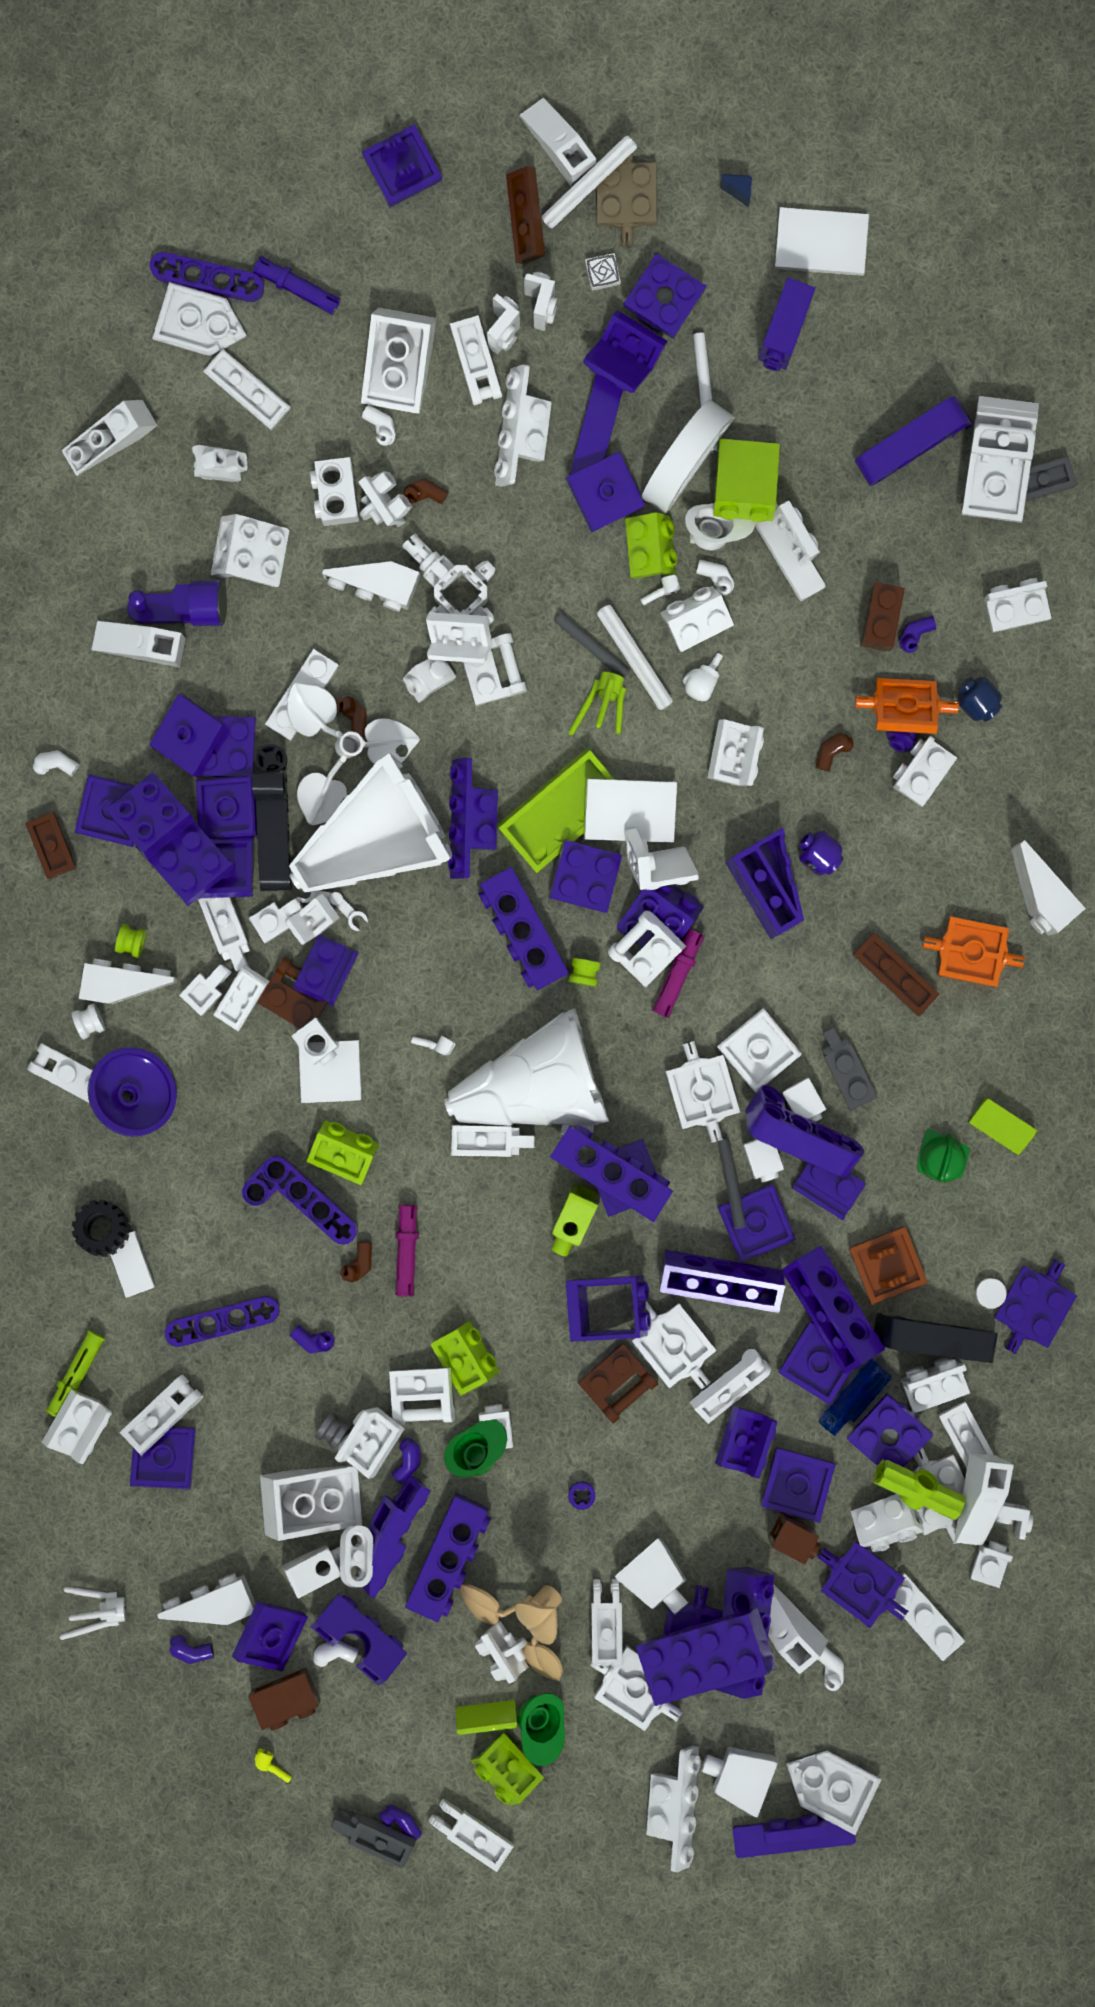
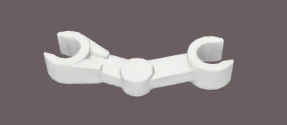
M316 890L311 891V895L307 899L296 897L302 903H310L314 898L323 894L329 903L335 905L348 918V924L353 930L360 931L353 925V918L355 916H362L368 923V917L363 912L355 911L338 892L330 893Z

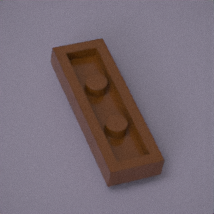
M525 166L506 175L515 261L519 264L529 263L545 256L535 167Z
M872 933L853 953V956L917 1016H920L940 995L875 933Z

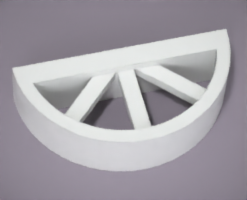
M712 400L704 403L687 423L659 463L641 498L666 515L735 417Z

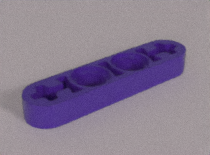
M167 252L155 254L150 261L152 275L161 282H172L199 291L246 302L258 301L264 294L262 279L252 272ZM163 260H167L170 267L178 269L177 263H182L179 268V278H175L176 273L172 270H165L164 274H160V270L156 265H160L163 263ZM197 267L201 270V276L197 281L190 282L185 279V272L188 268ZM218 274H226L230 277V283L223 289L217 288L214 285V278ZM235 276H239L238 281L240 284L249 285L250 280H253L258 290H252L251 294H247L244 287L237 286V292H233Z
M263 1296L179 1318L166 1326L165 1338L170 1345L182 1347L269 1324L279 1316L280 1305L273 1297ZM262 1302H267L268 1306L273 1305L274 1311L270 1313V1318H266L264 1314L255 1315L254 1318L257 1322L251 1323V1313L247 1305L252 1304V1311L260 1309ZM234 1309H240L245 1314L246 1319L241 1326H235L230 1323L229 1314ZM212 1317L215 1320L216 1330L213 1333L207 1334L201 1330L200 1321L202 1318ZM189 1320H194V1330L198 1338H193V1332L183 1335V1341H179L177 1337L171 1336V1332L175 1330V1325H179L180 1329L191 1327Z

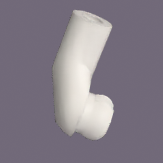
M367 405L362 414V419L375 425L376 440L380 445L387 446L392 444L396 437L393 419L378 409Z
M699 560L696 574L711 577L716 590L721 595H728L733 591L734 580L725 565Z
M55 750L39 753L34 758L33 769L37 774L44 775L49 769L58 767L72 777L80 764L62 752Z
M339 1641L334 1646L325 1642L315 1649L313 1661L320 1667L326 1666L328 1662L338 1657L353 1663L359 1649L342 1641Z
M825 1647L818 1660L825 1665V1687L830 1691H836L844 1682V1663Z

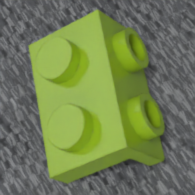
M655 512L626 518L630 578H645L661 574L675 575L677 555L673 547L675 529L671 517Z

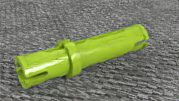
M88 1330L63 1380L59 1379L56 1384L58 1389L45 1410L47 1413L56 1417L71 1389L80 1392L79 1386L103 1341H105V1337L92 1330Z

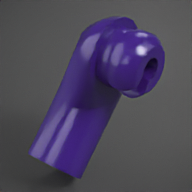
M931 615L908 622L904 626L899 638L900 648L907 653L916 651L921 634L936 630L934 617Z
M300 1324L289 1335L304 1350L311 1354L327 1352L332 1349L335 1342L332 1333L325 1331L323 1333L309 1334Z
M175 1636L170 1640L171 1647L169 1651L171 1655L187 1664L214 1658L211 1643L191 1647L186 1644V1639L183 1636Z
M395 1805L385 1806L386 1809L379 1813L380 1819L386 1826H390L396 1821L405 1835L416 1840L422 1835V1831L412 1816Z

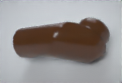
M427 479L410 483L403 491V495L407 497L410 503L430 498L441 505L449 493Z
M351 696L340 697L336 702L337 710L351 720V732H356L361 737H365L366 709Z
M838 733L824 741L821 745L815 768L830 772L834 755L840 752L851 751L854 745L853 739L848 737L847 734Z

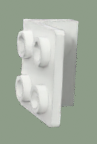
M238 514L222 516L211 576L220 578L234 576L271 587H278L280 585L289 529Z
M636 828L625 830L627 862L640 890H655L660 886L671 884L684 885L699 879L698 871L686 847L648 852L647 841L645 838L641 839Z
M943 1357L935 1360V1366L929 1369H923L922 1366L907 1370L905 1372L906 1377L900 1380L912 1412L917 1413L970 1394L963 1372L967 1370L965 1364L958 1359Z

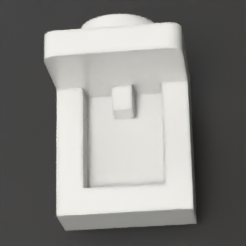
M429 659L414 666L403 677L407 690L419 703L425 700L431 693L456 679V675L446 661Z
M321 894L285 922L293 935L303 945L322 934L340 917L325 896Z

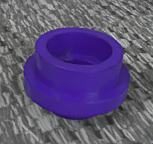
M888 731L886 734L889 745L898 752L911 751L915 746L914 740L916 736L913 732Z

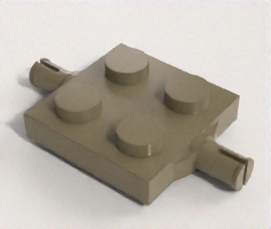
M633 153L597 186V226H613L621 229V247H627V235L628 247L634 246L633 229L641 226L657 225V163L633 161Z

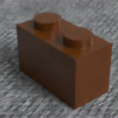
M874 583L871 588L861 647L888 652L892 650L905 588Z
M782 1512L768 1537L772 1548L803 1564H806L808 1558L813 1560L820 1547V1543L817 1542L819 1536L813 1527Z
M307 1667L255 1688L248 1695L261 1730L269 1727L271 1731L277 1730L287 1725V1720L298 1716L299 1719L306 1718L316 1712L315 1708L320 1703Z

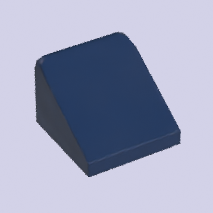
M722 175L720 188L749 207L752 177L748 175Z

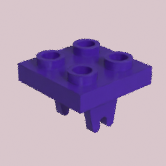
M415 124L362 151V156L389 207L442 181V176Z

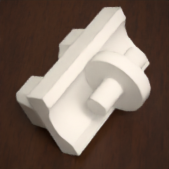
M203 445L192 447L196 458L194 462V477H201L205 480L215 479L238 482L241 481V472L248 469L246 453Z
M383 471L374 477H364L359 481V484L367 494L361 499L365 506L360 512L363 520H368L372 517L377 525L384 521L387 526L396 524L397 527L406 522L403 517L412 508V505L403 494H398L391 500L387 492L397 484L390 472Z
M501 1621L492 1625L475 1643V1647L480 1655L486 1656L491 1654L495 1660L490 1669L496 1681L506 1679L510 1684L516 1681L518 1676L529 1667L525 1661L526 1657L521 1650L527 1645V1641L524 1637L515 1640L511 1632H507Z

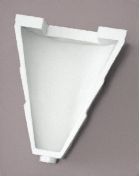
M389 753L374 764L353 792L345 797L326 824L320 825L289 865L292 871L290 878L297 889L302 888L304 892L355 885L360 880L393 876L399 872L438 866L452 858L449 844L444 845L441 841L445 837V833L411 775L409 773H401L400 768L403 766L394 755Z
M576 1009L562 1012L532 1035L520 1040L496 1060H489L448 1091L449 1098L444 1099L449 1116L455 1115L459 1123L511 1126L513 1123L549 1126L552 1124L598 1125L609 1122L600 1091L596 1087L583 1043L584 1035Z

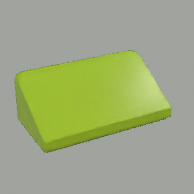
M989 1098L983 1099L968 1122L1018 1156L1037 1133L1035 1128Z
M515 1700L456 1707V1728L459 1735L512 1729L518 1726Z

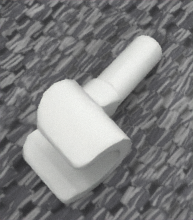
M670 575L661 578L663 588L657 589L641 598L642 604L646 605L659 597L670 595L671 592L677 593L680 588L678 577Z
M415 1036L411 1040L412 1044L428 1047L443 1055L451 1054L455 1047V1043L444 1036L440 1037L438 1043Z

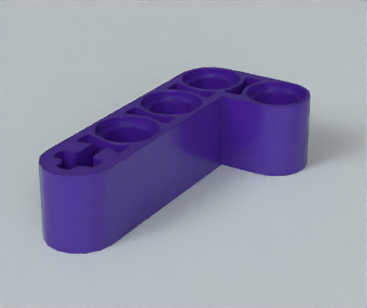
M952 396L855 459V463L871 487L947 438H954V435L964 428L966 430L969 429L974 423L960 400Z
M762 1085L745 1109L747 1128L755 1139L835 1175L847 1177L864 1155L863 1147L854 1139L785 1109L783 1096L771 1086Z
M274 1156L266 1160L242 1188L243 1199L252 1206L264 1204L278 1190L337 1244H349L358 1234V1226L355 1220L283 1156ZM274 1161L281 1162L285 1167V1173L281 1178H275L270 1173V1165ZM297 1181L303 1182L307 1186V1194L304 1198H297L292 1193V1186ZM254 1183L260 1184L264 1188L265 1194L261 1200H255L250 1196L249 1190ZM317 1202H325L329 1206L330 1212L328 1217L319 1218L315 1215L314 1206ZM337 1212L340 1217L336 1221L342 1226L346 1223L349 1224L351 1227L348 1231L351 1236L344 1235L339 1237L337 1235L339 1228L334 1223L328 1228L325 1223L333 1219Z

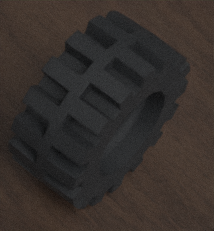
M93 1200L90 1201L88 1206L84 1204L81 1207L82 1211L80 1213L76 1212L75 1217L77 1219L72 1221V1227H74L72 1235L76 1238L75 1242L83 1250L94 1256L108 1257V1254L114 1255L117 1253L116 1250L118 1248L122 1249L125 1246L123 1244L124 1240L128 1241L129 1239L127 1231H130V1225L127 1223L129 1219L118 1206L105 1200H99V1202ZM99 1217H108L112 1221L110 1234L103 1240H94L90 1235L91 1225Z

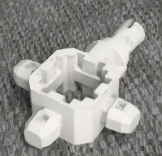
M416 533L412 535L410 539L414 545L407 540L402 547L420 564L419 568L424 572L423 577L434 587V599L439 606L437 608L434 606L430 612L487 616L490 626L494 622V617L487 607L483 608L488 602V589L483 582H488L494 575L495 568L487 560L483 561L475 567V572L467 565L454 566L445 555L440 556L437 551L432 552ZM462 575L480 594L466 610L463 609L459 612L443 597V593L451 583Z

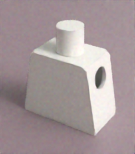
M661 1538L656 1539L615 1576L619 1582L651 1609H655L664 1602L675 1615L688 1604L686 1599L677 1590L687 1580Z
M323 1545L282 1565L298 1599L340 1577L338 1569L340 1567V1547L330 1551L327 1545ZM326 1561L330 1567L317 1573V1563Z
M727 1747L723 1760L706 1754L701 1772L716 1777L713 1785L714 1793L750 1815L758 1817L778 1762L773 1755Z

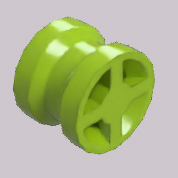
M122 924L116 939L115 952L121 954L129 952L133 957L140 958L147 930L142 928L134 930L131 929L130 925Z
M572 958L571 965L573 966V971L568 976L567 982L597 987L596 973L600 970L601 963Z

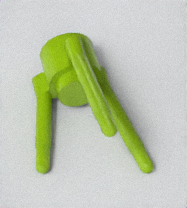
M602 672L600 680H594L592 690L568 732L569 735L575 733L598 692V697L603 700L596 727L601 728L609 701L614 702L617 697L616 734L621 733L623 700L626 688L622 687L624 682L622 676L610 672Z

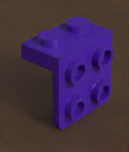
M616 310L601 339L585 356L583 363L595 374L602 375L615 383L619 389L634 393L654 369L668 341Z
M674 884L660 886L655 890L643 889L618 924L617 929L620 933L626 935L639 922V916L647 910L652 912L681 940L704 906L699 903L696 897L689 893H684ZM647 930L635 943L643 948L655 934L651 930Z

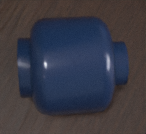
M970 677L958 688L960 691L957 698L959 706L974 721L983 720L986 722L993 718L1002 707L1000 704L1002 694L985 677H979L975 680Z

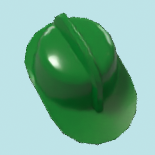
M927 1128L918 1157V1173H923L929 1179L936 1182L946 1183L957 1178L961 1179L966 1168L970 1147L960 1143L957 1139L951 1137L949 1133L942 1135Z
M496 1419L479 1421L452 1438L446 1446L444 1453V1462L448 1471L456 1477L466 1478L480 1476L491 1470L494 1463L501 1458L506 1449L508 1439L503 1424Z
M554 1694L530 1695L528 1700L518 1710L517 1722L521 1729L523 1753L527 1760L536 1766H546L553 1763L560 1756L564 1748V1705L560 1698Z

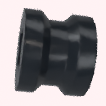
M266 744L258 750L256 764L261 771H284L287 766V756L279 746Z

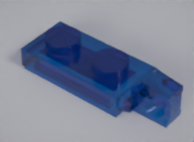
M871 1358L861 1368L858 1375L846 1389L840 1393L830 1408L825 1411L818 1422L835 1436L850 1420L855 1422L892 1379V1376Z

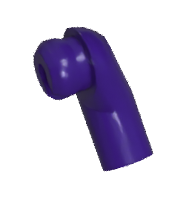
M411 1438L401 1441L399 1449L402 1451L403 1463L391 1473L400 1484L408 1479L410 1474L412 1475L421 1464V1449L418 1443L414 1442Z

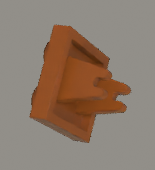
M905 1226L849 1247L871 1305L928 1283Z

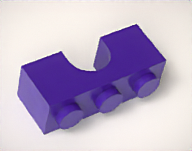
M338 1594L327 1604L310 1628L331 1646L337 1644L346 1634H353L359 1637L364 1645V1654L356 1667L379 1686L386 1682L407 1655V1652L402 1649L403 1644L392 1635L387 1636L379 1629L381 1626L374 1618L361 1614L356 1609L358 1606L352 1599Z

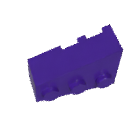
M783 828L725 862L770 940L804 921L796 883H794L791 872V860L787 854Z

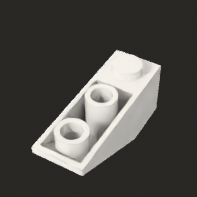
M544 98L519 115L571 187L596 164L595 156L579 134Z
M143 400L122 401L61 451L75 475L78 476L140 440L158 425Z
M392 561L324 569L322 572L324 579H328V586L344 591L346 583L357 587L355 592L357 597L372 601L374 594H376L380 600L384 601V607L400 612L401 608L408 610L420 579L418 571Z
M97 621L92 651L180 668L186 638L182 633L154 627Z
M94 959L93 964L84 963L79 999L115 1004L177 983V978L170 977L171 971L153 968L152 974L141 972V966L123 963V969L111 967L112 961Z
M970 1453L962 1494L965 1496V1505L961 1515L958 1517L954 1538L955 1543L984 1544L1008 1496L1013 1464L996 1455Z
M233 1573L219 1579L220 1585L216 1586L214 1591L210 1592L207 1585L192 1590L190 1593L193 1599L183 1604L179 1596L162 1603L164 1608L158 1612L157 1616L158 1619L228 1625L250 1616L256 1602L245 1575L236 1577V1574Z
M773 1584L774 1594L772 1597L771 1624L768 1636L778 1653L801 1674L821 1657L828 1640Z

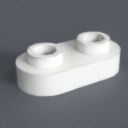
M362 1525L347 1527L340 1539V1577L343 1583L349 1587H363L372 1578L373 1536L370 1530ZM353 1536L357 1538V1544L355 1546H353L351 1543V1539ZM353 1566L356 1568L357 1571L355 1577H352L351 1575V1569Z

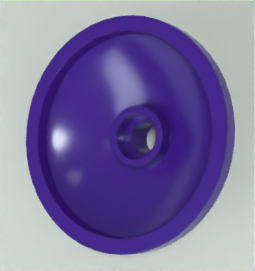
M121 1048L108 1053L94 1066L88 1080V1099L95 1116L108 1129L124 1136L139 1137L155 1132L169 1120L176 1105L177 1090L170 1070L157 1056L142 1049ZM122 1093L130 1095V1102L122 1098Z

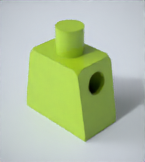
M575 1182L573 1183L552 1231V1235L556 1236L551 1247L553 1252L567 1257L572 1245L580 1246L600 1201L599 1193ZM568 1222L575 1223L577 1225L575 1231L565 1227Z

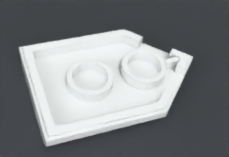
M169 282L153 334V340L212 356L247 337L226 298Z
M827 1750L787 1763L800 1806L856 1835L882 1779Z

